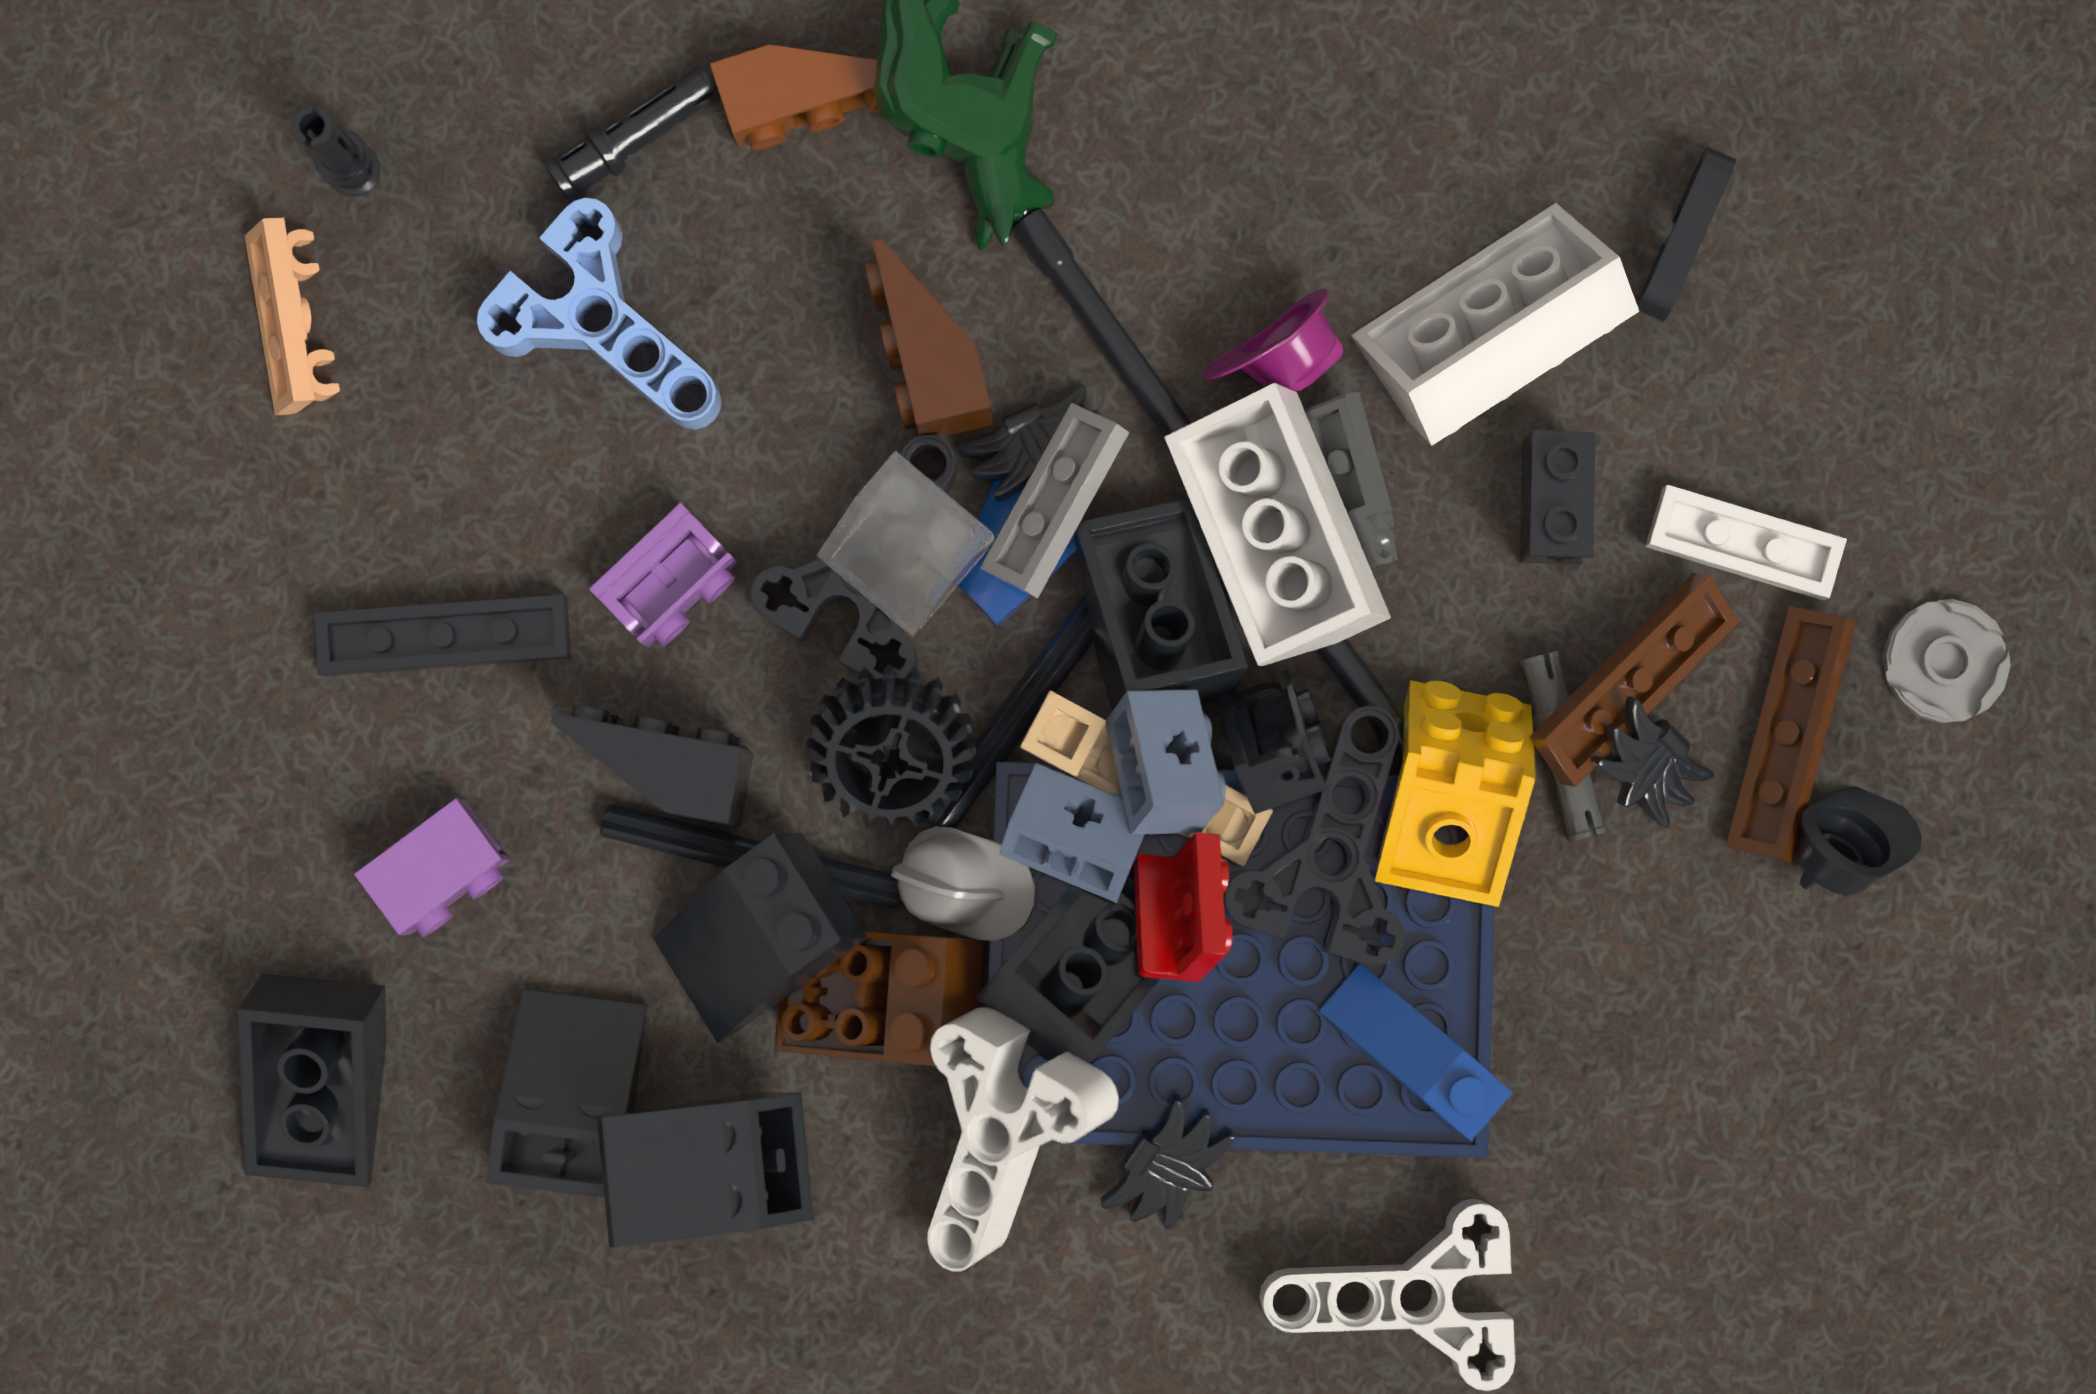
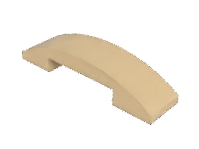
M1049 691L1020 748L1055 768L1077 777L1081 782L1110 794H1122L1106 720ZM1226 785L1225 804L1203 831L1198 833L1220 835L1221 856L1244 867L1273 810L1269 809L1254 815L1247 796ZM1195 833L1178 834L1182 835L1187 839H1190Z

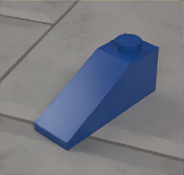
M1361 963L1354 968L1318 1010L1455 1132L1470 1142L1513 1094L1512 1091L1463 1048Z

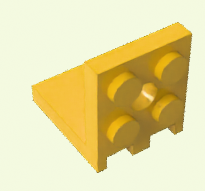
M1409 681L1404 703L1403 763L1375 867V882L1499 907L1536 779L1534 743L1529 738L1533 734L1532 705L1521 703L1517 698L1503 693H1493L1486 696L1461 691L1453 684L1444 681H1429L1427 683ZM1457 825L1465 829L1469 835L1461 843L1448 845L1438 841L1434 833L1442 826Z

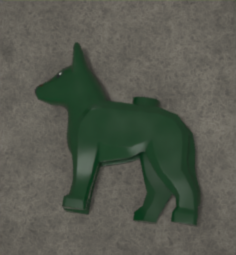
M883 0L880 23L881 39L876 64V80L873 87L880 116L897 131L908 137L906 146L913 152L930 158H941L944 154L962 163L967 183L977 208L976 240L978 249L981 251L985 249L993 234H995L1001 245L1004 246L1010 239L1013 222L1019 221L1038 209L1050 208L1054 204L1053 191L1041 180L1027 172L1025 153L1032 130L1033 93L1037 67L1045 50L1054 47L1057 32L1033 21L1028 23L1025 34L1008 29L989 77L971 73L950 76L941 42V31L948 16L957 13L960 2L958 0Z

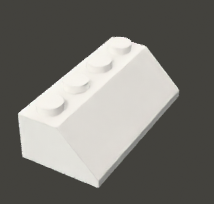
M1555 203L1353 333L1351 337L1405 419L1432 446L1446 436L1456 432L1460 427L1492 406L1507 399L1514 392L1546 371L1561 364L1565 359L1597 338L1612 331L1616 326L1638 313L1639 309L1620 257Z
M1273 383L1165 436L1169 450L1258 666H1264L1336 644L1391 618L1297 392Z

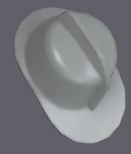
M935 826L921 831L908 844L902 863L894 866L891 874L892 877L898 879L897 886L901 900L911 914L937 927L974 939L996 941L1014 935L1027 923L1035 906L1036 886L1028 866L999 855L1001 843L955 828H939V826Z

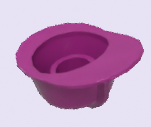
M1325 288L1318 289L1297 301L1270 327L1226 352L1208 365L1203 371V378L1212 380L1241 369L1264 387L1277 383L1290 390L1300 391L1314 383L1341 358L1343 353L1342 344L1334 334L1321 310L1329 296L1328 291Z

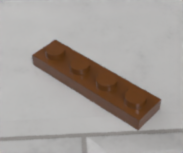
M1694 573L1529 737L1561 784L1576 787L1596 767L1592 763V758L1594 756L1605 758L1611 752L1607 736V725L1609 723L1620 727L1626 734L1630 733L1625 706L1628 696L1638 699L1648 715L1740 622L1710 575Z
M1789 606L1726 843L1727 847L1740 852L1793 863L1796 846L1802 830L1801 814L1808 807L1856 624L1849 617Z

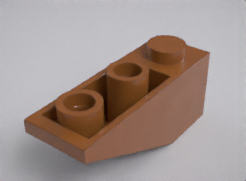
M766 45L710 63L738 147L750 143L752 150L771 148L786 140V131L809 125L811 131L826 130L841 124L845 120V112L866 105L869 112H879L873 91L877 60Z

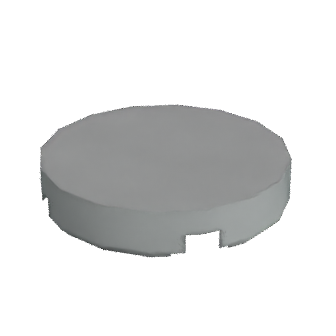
M1955 599L1926 602L1905 613L1889 632L1882 655L1885 680L1897 702L1916 717L1936 723L1965 721L1989 709L2004 691L2011 667L2009 651H2006L2005 643L2001 637L2003 633L1996 621L1979 607Z

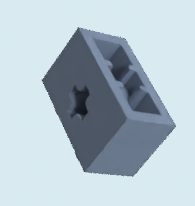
M1127 691L1106 719V727L1131 835L1202 832L1225 804L1226 785L1223 774L1216 769L1210 745L1212 740L1211 722L1209 717L1202 712L1198 691Z
M1036 763L1009 821L999 855L1117 903L1145 834L1131 835L1122 794H1110L1081 782L1077 777L1062 770H1052Z

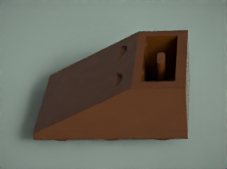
M882 238L872 240L876 259L864 263L876 310L888 308L891 320L880 322L879 325L891 370L903 368L906 381L894 383L905 430L917 428L919 436L934 435L944 438L993 426L991 405L976 345Z
M865 932L868 939L779 1002L776 1051L936 1066L930 1050L931 1040L936 1030L972 1010L980 1008V1002L975 997L981 991L984 940Z

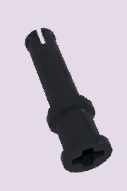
M697 64L672 84L664 87L618 120L613 121L604 128L600 125L596 127L590 126L584 130V139L555 158L550 155L545 156L541 159V162L567 201L571 204L573 201L580 199L579 194L607 175L611 174L617 177L622 174L623 169L627 166L625 163L627 159L687 120L688 117L700 109L720 99L721 96L706 71L700 64Z
M308 105L295 113L291 123L294 137L313 155V162L317 172L337 192L346 196H360L369 192L376 185L380 176V162L377 155L357 133L348 129H342L322 107H320L318 112L314 105ZM353 156L358 158L357 162L353 159Z

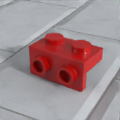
M1196 832L1174 857L1140 854L1134 861L1138 971L1141 976L1199 982L1228 954L1233 932L1230 919L1225 918L1223 895L1228 886L1229 867L1227 861L1221 859L1220 835Z

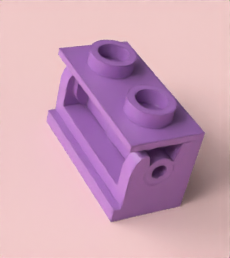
M679 503L589 590L637 637L641 644L649 648L657 640L662 646H665L676 638L689 624L690 620L684 613L701 597L707 603H711L732 584L735 577L729 571L738 562Z
M456 798L354 875L398 935H411L417 930L422 937H425L453 917L448 906L468 892L474 900L496 886L504 878L498 869L510 861V858L499 853L501 847L467 800Z

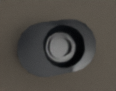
M1859 787L1839 790L1818 803L1810 805L1801 814L1802 831L1796 846L1795 856L1799 865L1804 870L1799 884L1805 890L1819 884L1833 893L1844 896L1861 893L1877 879L1887 876L1909 863L1919 853L1922 836L1917 822L1902 805Z

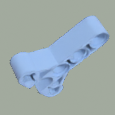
M582 198L573 201L539 237L551 253L573 270L575 279L571 291L560 299H545L510 271L479 308L477 316L479 332L496 351L505 356H522L534 348L591 350L675 423L688 429H699L708 426L716 419L720 412L721 396L719 389L705 370L625 303L616 254L622 243V232L613 213L606 204L597 199ZM585 222L591 226L599 225L603 235L597 241L588 236L584 238L579 228ZM597 305H606L612 308V320L605 329L598 332H589L583 328V317L590 308ZM506 314L512 319L516 318L522 326L518 333L513 335L506 330L503 332L502 327L498 324L499 319ZM645 344L658 347L660 351L659 360L651 370L635 372L630 369V356L637 347ZM690 384H699L705 387L707 397L701 408L690 413L677 409L675 404L676 396L683 387Z

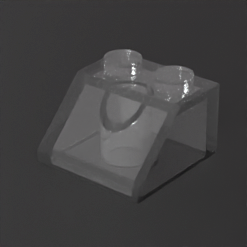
M894 451L853 499L816 556L910 636L914 637L995 541L993 532L898 452Z

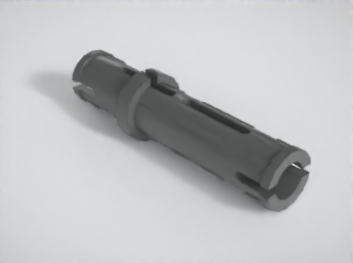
M1559 650L1519 661L1520 666L1523 667L1535 712L1532 715L1533 728L1540 727L1569 698L1559 659ZM1550 769L1567 833V842L1607 832L1606 826L1602 821L1590 773L1576 787L1561 784Z

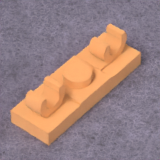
M265 218L245 235V242L275 416L298 413L313 401L329 399L338 393L340 388L337 383L321 384L313 375L314 366H323L335 360L334 353L321 349L307 355L305 340H307V334L311 328V311L307 299L300 297L298 281L307 280L319 271V264H302L298 262L293 256L292 248L310 244L314 240L313 232L298 229L287 235L284 218Z

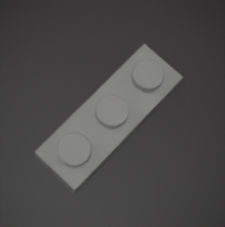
M1071 403L980 568L1038 599L1129 432L1119 424Z

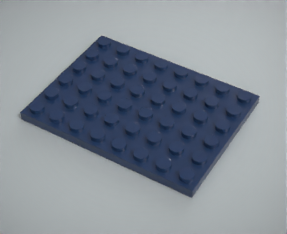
M996 762L995 842L1003 843L1009 821L1036 763ZM1037 763L1052 770H1059L1048 763ZM1217 769L1223 774L1225 785L1246 796L1236 770ZM1388 775L1364 858L1384 909L1395 914L1403 925L1405 941L1399 956L1390 963L1380 966L1362 965L1490 1072L1495 906L1375 882V867L1399 776ZM1342 779L1336 783L1332 799L1339 811L1354 815L1362 809L1365 803V793L1358 782L1352 779ZM1318 793L1272 808L1273 812L1244 867L1221 856V859H1225L1228 863L1229 880L1242 872L1262 870L1302 842ZM1457 825L1442 826L1434 833L1438 841L1448 845L1461 843L1469 835L1465 829ZM1178 833L1145 834L1135 860L1140 854L1174 857L1189 839ZM1325 839L1320 842L1314 851V861L1317 868L1324 874L1331 876L1341 872L1347 862L1346 850L1342 844L1334 839ZM1029 867L1036 886L1035 906L1027 923L1014 935L990 941L989 981L1069 890L1072 884ZM1252 881L1249 889H1237L1235 893V900L1244 904L1242 915L1251 918L1252 912L1255 909L1273 908L1282 911V906L1268 902V898L1259 894L1261 884ZM1312 887L1300 894L1285 939L1241 927L1231 921L1233 933L1228 954L1199 982L1160 979L1102 1051L1090 1063V1065L1104 1072L1114 1083L1119 1098L1117 1111L1111 1119L1074 1142L1069 1143L1133 1145L1143 1130L1153 1132L1162 1123L1169 1110L1172 1097L1175 1094H1179L1182 1099L1185 1114L1184 1129L1194 1121L1203 1108H1207L1211 1122L1209 1140L1225 1130L1231 1129L1234 1134V1142L1229 1149L1488 1158L1489 1121L1471 1142L1461 1137L1318 1011L1359 963L1323 952L1334 915V904L1326 891ZM1376 918L1371 927L1352 928L1343 925V930L1357 934V938L1363 939L1367 943L1365 952L1371 955L1375 946L1386 947L1389 935L1380 932L1381 921ZM1027 1043L1024 1046L1019 1061L1018 1073L1024 1087L1029 1089L1035 1069L1046 1064L1047 1061ZM1053 1139L1048 1141L1049 1143H1061Z

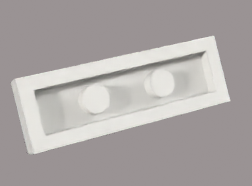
M1666 485L1662 488L1645 547L1824 601L1831 596L1847 539Z

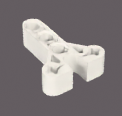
M988 1007L976 1008L936 1030L931 1040L930 1050L932 1059L938 1070L948 1079L962 1128V1134L931 1221L927 1238L929 1251L935 1261L950 1271H963L1003 1245L1008 1237L1040 1145L1052 1139L1061 1143L1074 1142L1111 1119L1118 1107L1117 1089L1111 1078L1068 1051L1035 1069L1029 1089L1024 1087L1019 1078L1018 1066L1030 1029L999 1011Z
M1469 1199L1455 1205L1447 1216L1445 1229L1404 1264L1285 1268L1273 1272L1261 1286L1259 1298L1262 1309L1271 1324L1281 1331L1299 1333L1412 1329L1448 1355L1452 1360L1453 1367L1464 1381L1479 1390L1489 1391L1500 1388L1508 1382L1514 1371L1513 1318L1506 1312H1459L1454 1308L1452 1302L1453 1289L1457 1282L1464 1277L1471 1275L1511 1274L1510 1232L1507 1220L1499 1210L1483 1200ZM1479 1214L1481 1220L1492 1225L1491 1233L1481 1235L1480 1245L1475 1250L1474 1242L1462 1234V1228L1473 1225L1474 1215ZM1413 1280H1426L1429 1282L1432 1290L1431 1300L1428 1305L1418 1311H1408L1402 1308L1400 1295L1404 1286ZM1354 1281L1365 1284L1368 1287L1369 1299L1362 1310L1350 1314L1338 1309L1336 1299L1341 1287ZM1297 1284L1303 1287L1306 1292V1303L1302 1310L1290 1316L1281 1315L1276 1312L1272 1304L1276 1291L1283 1285ZM1483 1337L1486 1346L1494 1354H1497V1359L1487 1361L1485 1366L1486 1372L1479 1373V1370L1467 1360L1468 1356L1478 1354L1479 1344L1482 1343Z

